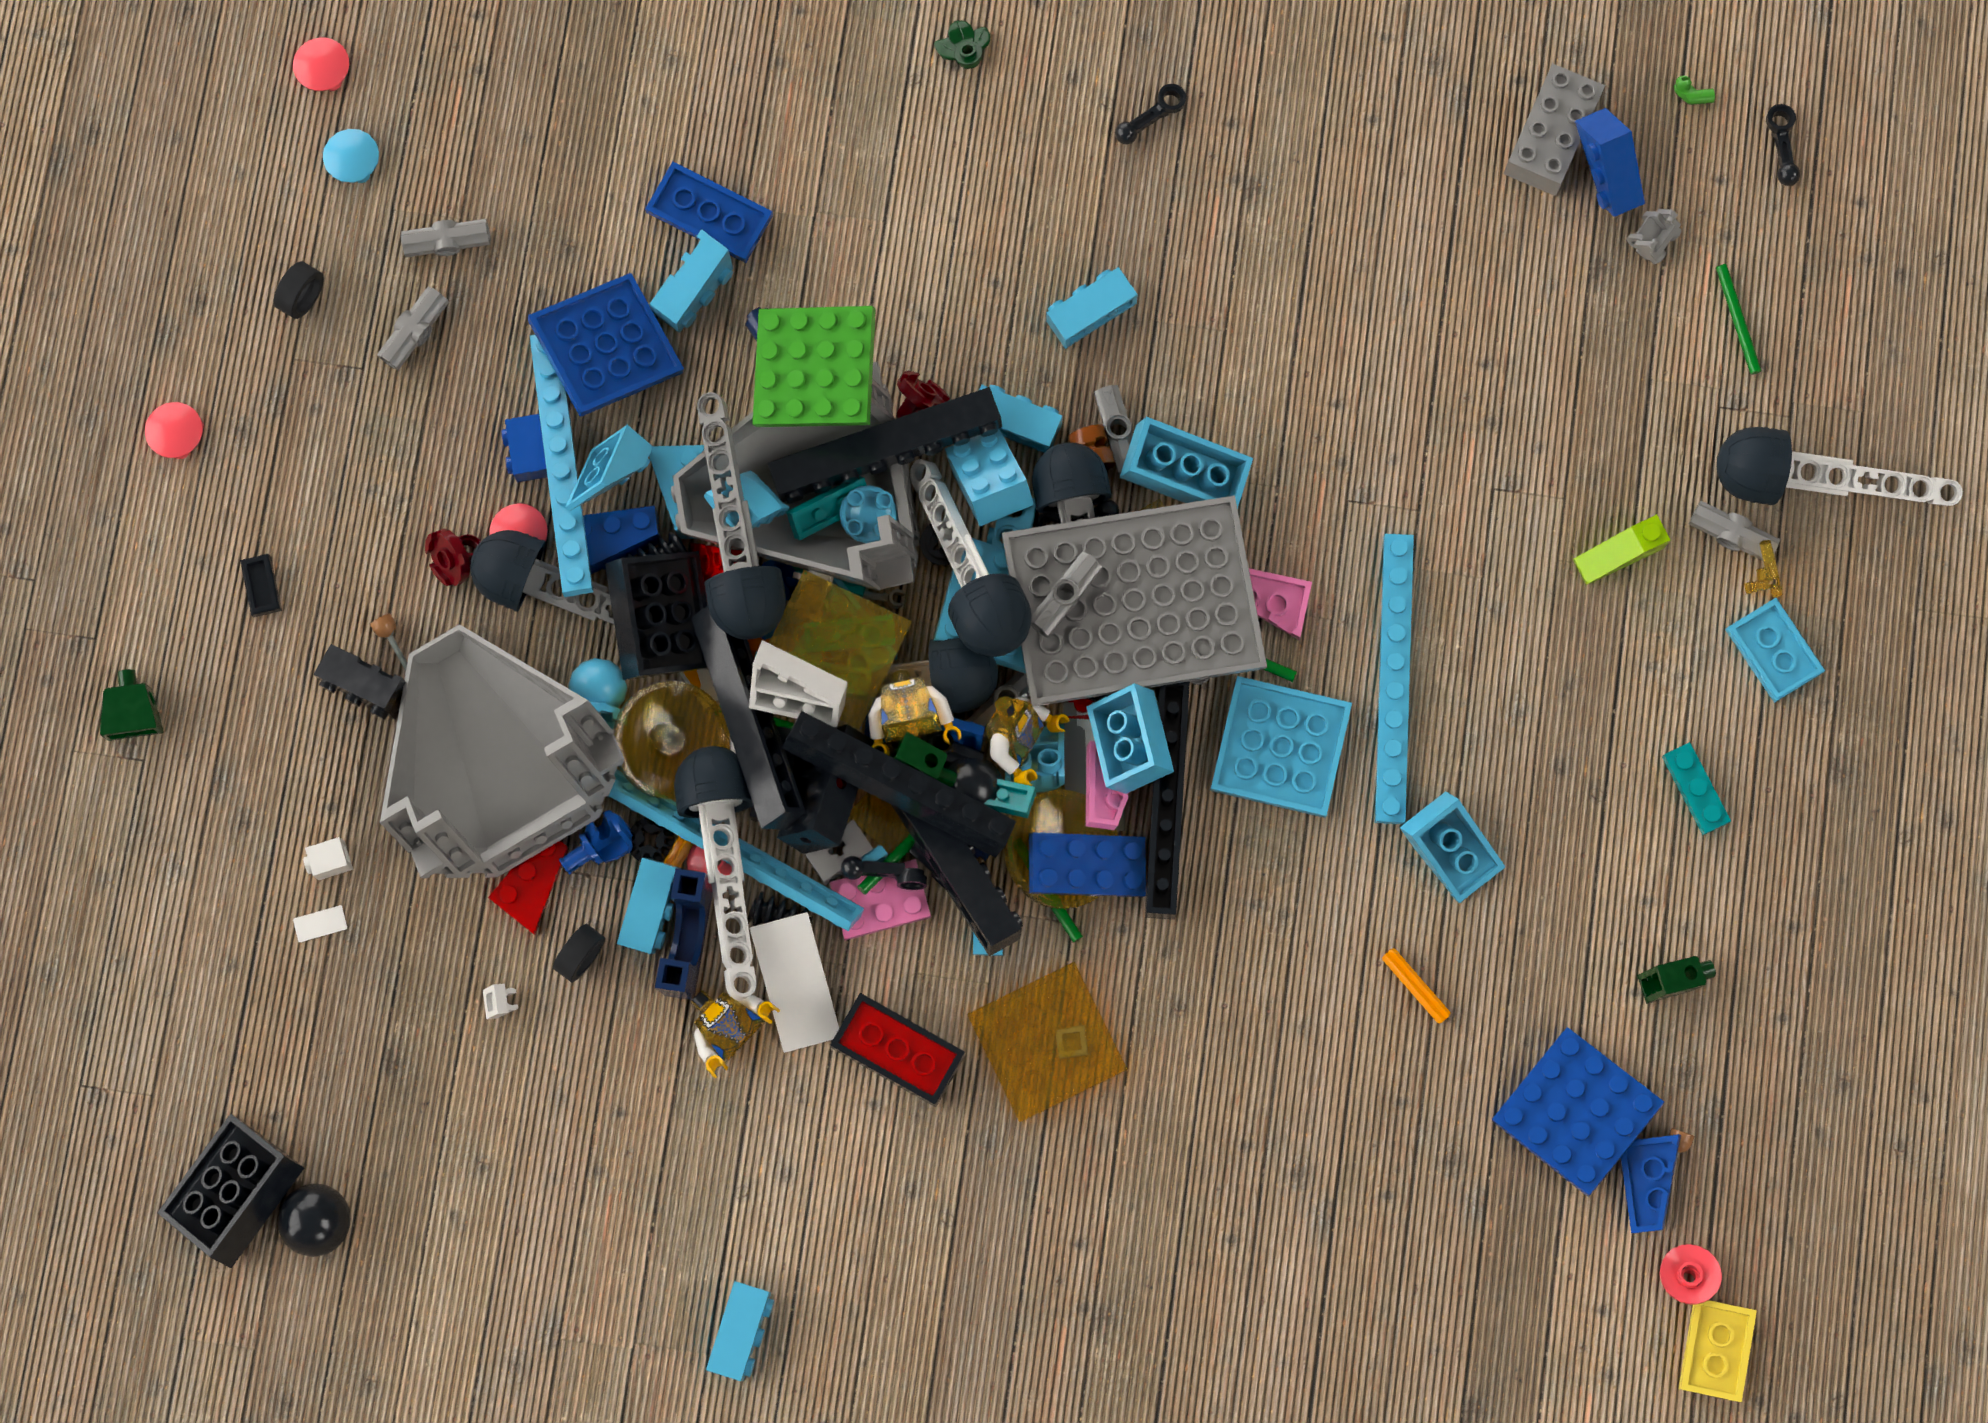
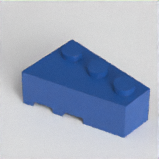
M1607 108L1576 120L1575 124L1597 189L1596 198L1599 206L1602 209H1606L1613 217H1616L1645 204L1632 131Z
M655 506L583 515L591 574L601 569L605 570V563L626 558L627 553L633 556L636 555L637 548L639 547L643 551L647 550V543L649 542L654 546L657 545L658 537H661L659 517Z

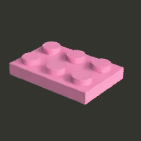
M916 859L903 862L905 863V868H918ZM861 876L855 880L843 878L830 882L831 890L864 908L861 918L849 931L842 928L845 941L931 918L924 889H901L897 887L895 878L883 877L866 895L857 886L867 876Z

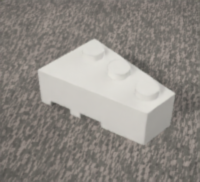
M762 640L753 661L749 708L796 719L800 712L803 711L832 727H837L845 706L847 682Z

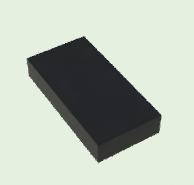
M264 554L240 560L251 616L254 618L282 611L271 556Z

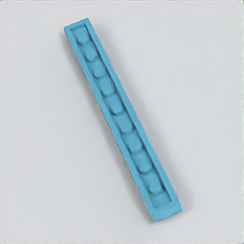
M529 335L562 593L564 597L593 593L582 505L571 511L565 508L578 480L568 395L536 335Z
M1384 534L1375 823H1406L1414 535Z
M616 769L614 774L616 780L607 797L617 800L632 811L640 813L654 821L657 825L670 830L682 839L704 850L700 818L679 816L675 801ZM722 831L714 832L713 838L716 844L725 846L728 842L726 834ZM739 838L744 873L847 931L861 918L864 911L863 907Z

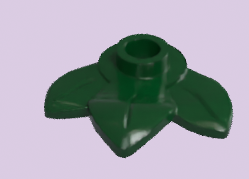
M955 20L949 27V37L935 41L934 46L937 53L943 59L956 60L961 67L972 69L979 65L983 57L982 50L989 45L991 37L987 27L973 30L968 22Z

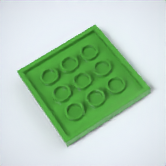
M873 306L759 309L752 424L755 427L870 425L876 309Z

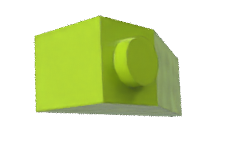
M1656 514L1577 556L1573 561L1585 584L1588 585L1664 549L1670 542V538Z

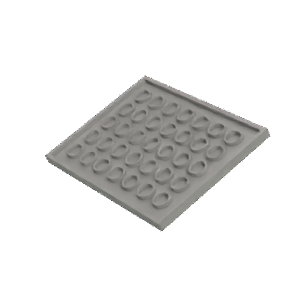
M1235 495L1002 533L1008 574L1019 582L1029 602L1031 614L1036 611L1051 592L1055 582L1062 578L1082 551L1091 555L1103 566L1102 570L1079 597L1076 605L1068 611L1048 638L1041 635L1030 625L1028 636L1021 644L1032 707L1109 695L1134 683L1151 688L1267 668ZM1063 588L1057 592L1058 597L1062 600H1069L1073 597V593L1069 589Z

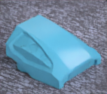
M751 470L740 474L744 501H748L752 529L760 527L761 524L772 522L776 516L779 517L786 514L790 507L783 504L770 487L761 481L757 474ZM725 481L726 490L721 492V494L729 497V492L733 488L728 486ZM711 489L705 493L704 498L714 509L715 504ZM731 512L726 517V523L730 527L736 526L739 522V514Z
M1059 724L1060 728L1064 729V724ZM1005 725V730L1011 733L1012 737L1009 742L1008 754L1017 762V754L1023 758L1019 767L1022 771L1033 769L1037 773L1038 779L1030 782L1036 788V792H1051L1064 785V732L1052 733L1048 730L1047 726L1042 727L1040 730L1039 727H1033V740L1036 742H1034L1035 744L1031 751H1028L1026 746L1024 747V745L1019 744L1017 741V737H1015L1016 727L1012 728L1011 725ZM1005 771V780L1014 782V775H1009Z

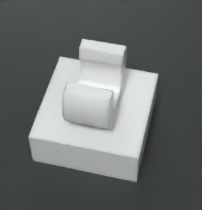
M505 983L493 984L483 989L486 1019H496L518 1009V1004L510 1005L507 1003V995L517 993L516 989H506Z

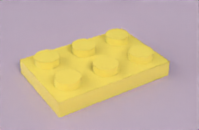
M1710 1300L1692 1306L1679 1390L1742 1402L1757 1310Z

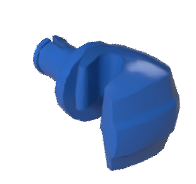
M611 810L604 811L602 824L599 827H596L594 822L586 825L585 833L579 835L581 845L563 858L561 857L559 861L568 874L571 875L572 872L590 860L596 861L598 865L603 862L608 863L617 860L632 850L633 844L630 827L620 815Z

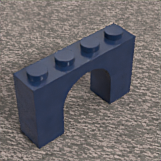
M675 869L670 897L676 904L674 937L668 959L660 958L655 983V988L664 996L693 1000L696 994L713 895L712 884L708 883V875L704 872Z

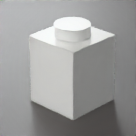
M340 837L305 848L307 857H304L303 861L306 871L318 880L353 870L346 843Z

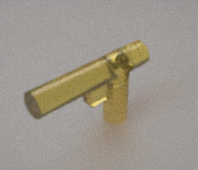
M1763 540L1759 545L1765 567L1756 570L1758 581L1744 583L1746 595L1756 591L1759 592V590L1770 589L1773 598L1783 595L1772 543L1771 540ZM1777 580L1775 585L1769 584L1770 581Z

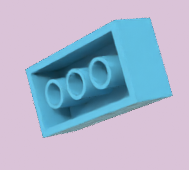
M1146 416L1136 424L1119 478L1184 503L1235 495L1238 509L1253 458Z

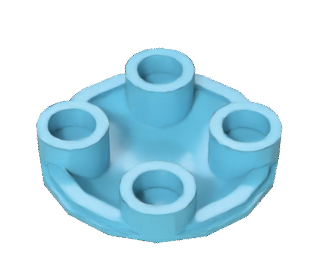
M346 129L337 132L328 140L323 151V162L327 172L333 178L342 182H366L369 180L370 174L373 173L379 160L377 143L368 133L359 129Z
M871 485L859 486L850 491L843 499L839 512L841 525L846 533L854 540L863 543L881 540L877 517L890 515L897 520V510L893 496L889 492Z

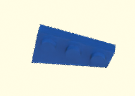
M1679 1134L1635 1140L1621 1157L1631 1233L1664 1230L1681 1136Z

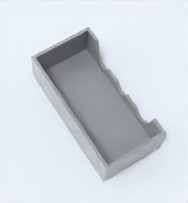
M1552 63L1503 174L1556 196L1581 141L1575 121L1594 112L1605 85Z

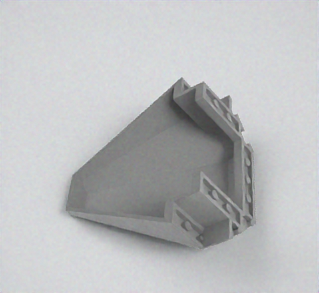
M878 361L873 362L870 425L755 427L752 424L753 412H751L731 429L739 474L751 470L778 496L767 464L768 462L894 420L892 412L893 402L887 385L882 384L881 369ZM723 436L715 442H719L723 438ZM704 450L673 475L674 486L671 487V495L673 501L677 503L678 514L675 515V521L678 530L686 536L718 544L713 510L704 498L705 493L712 489ZM722 455L716 460L715 466L717 470H724L728 467V456ZM896 463L888 466L887 470L882 473L861 475L865 478L867 485L879 487L889 492L896 504L898 521L890 515L877 517L881 540L870 543L856 541L846 533L840 520L802 540L794 538L787 514L774 517L772 522L768 524H761L760 527L753 528L757 556L804 570L826 574L836 579L877 591L914 582L913 568L917 567L918 560L915 546L920 545V533L908 464L898 465ZM718 477V479L721 478L726 481V477ZM843 482L832 485L831 487L834 488L842 484ZM812 492L803 495L804 498L794 503H787L785 501L782 503L788 505L790 510L820 494ZM737 540L731 545V548L743 552L745 545L742 540Z
M460 624L409 653L404 679L406 683L402 691L380 824L408 853L412 854L420 878H430L432 874H445L446 878H469L471 873H484L486 878L499 877L600 817L603 810L601 804L604 797L609 796L616 780L614 774L617 767L622 766L624 757L613 735L614 731L589 700Z

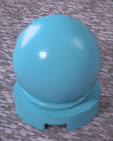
M593 658L582 662L572 672L568 689L589 700L611 729H619L620 724L625 725L626 712L618 708L625 700L627 684L626 680H623L622 671L610 660Z

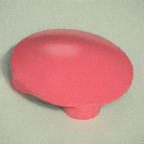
M315 38L307 41L297 50L293 60V71L298 82L314 91L337 90L340 88L349 70V57L345 48L330 38Z
M180 402L166 403L156 408L148 417L145 425L146 441L154 452L163 457L184 459L200 442L204 424L198 413L189 405Z
M521 503L511 504L501 509L493 518L489 531L491 535L499 531L513 530L529 534V536L536 537L545 542L548 534L547 523L543 515L536 508Z

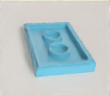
M1774 598L1725 629L1774 703L1825 672V669L1777 598Z

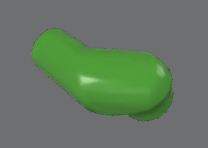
M1680 76L1676 79L1674 91L1687 104L1714 103L1715 92L1713 88L1696 90L1691 85L1692 82L1688 76Z

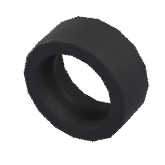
M303 261L295 263L284 274L277 286L273 299L274 307L294 319L301 318L311 309L319 297L324 282L323 273Z
M587 923L582 925L569 938L557 955L553 969L571 983L575 982L596 959L606 938Z

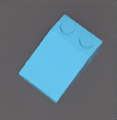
M628 424L591 449L565 508L571 511L607 492L617 484L623 485L636 471L638 473L642 472L650 463L648 457L653 446Z
M1446 791L1399 827L1416 852L1458 903H1461L1506 867L1460 800Z

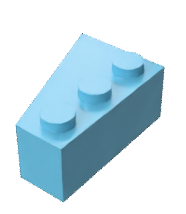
M702 229L696 236L700 239L696 248L691 254L688 252L684 253L681 260L685 263L674 276L672 274L668 276L650 302L653 313L678 333L684 327L688 328L693 324L697 317V311L702 305L705 307L712 301L715 296L714 291L720 284H726L733 274L729 250Z
M704 445L653 446L649 455L674 529L680 539L697 538L684 535L676 526L675 515L678 514L677 503L673 501L671 495V487L674 486L673 475L705 450Z

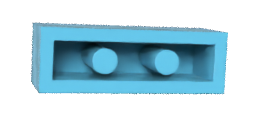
M1119 267L1113 271L1110 269L1105 270L1097 276V281L1089 286L1084 284L1078 287L1072 293V297L1064 302L1063 300H1058L1048 308L1046 322L1065 349L1137 304L1138 294Z
M981 385L979 390L987 388V386ZM989 385L1001 416L1002 427L999 429L1003 437L1043 453L1053 447L1062 426V415L1059 414L1058 410L1047 405L1039 407L1032 404V401L1027 397L1021 395L1013 397L1006 394L1005 390L1001 387Z
M642 858L618 937V945L648 954H655L657 949H662L666 933L662 932L665 920L670 921L674 910V904L671 903L670 897L675 869H681L680 867L650 858Z
M734 1281L708 1361L707 1371L738 1381H744L745 1376H751L756 1360L751 1358L754 1346L760 1347L765 1330L761 1329L764 1316L770 1317L774 1305V1300L770 1299L771 1292Z

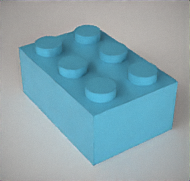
M1000 429L993 435L986 437L978 435L970 438V441L964 445H952L945 448L952 473L980 527L1034 505L1027 480Z
M1134 683L1086 706L1106 788L1127 794L1174 772L1154 690Z

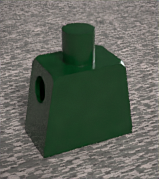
M135 670L118 671L119 686L106 688L103 691L100 735L106 740L112 741L164 733L152 688L146 683L137 684Z
M906 732L891 755V757L949 787L953 786L957 779L954 771L943 767L948 755L911 733Z
M1693 956L1657 965L1637 976L1645 1002L1648 1004L1691 992L1705 986L1707 979L1716 976V970L1711 960L1700 962L1698 956Z

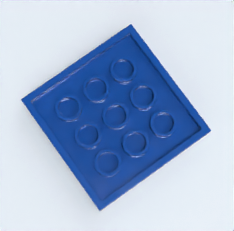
M632 273L528 315L527 320L580 417L683 374L684 367Z
M1566 1027L1492 1118V1122L1582 1193L1590 1197L1664 1105V1101Z

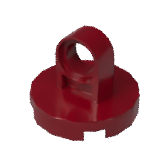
M909 370L904 371L897 381V386L906 399L898 409L896 418L949 401L950 397L932 380L929 379L925 383L917 379L920 375L919 373Z
M441 529L429 534L425 540V553H431L434 563L429 564L436 578L446 586L452 584L457 586L466 582L470 575L473 553L466 552L464 545L476 549L481 540L476 536L468 534L457 537L447 529Z

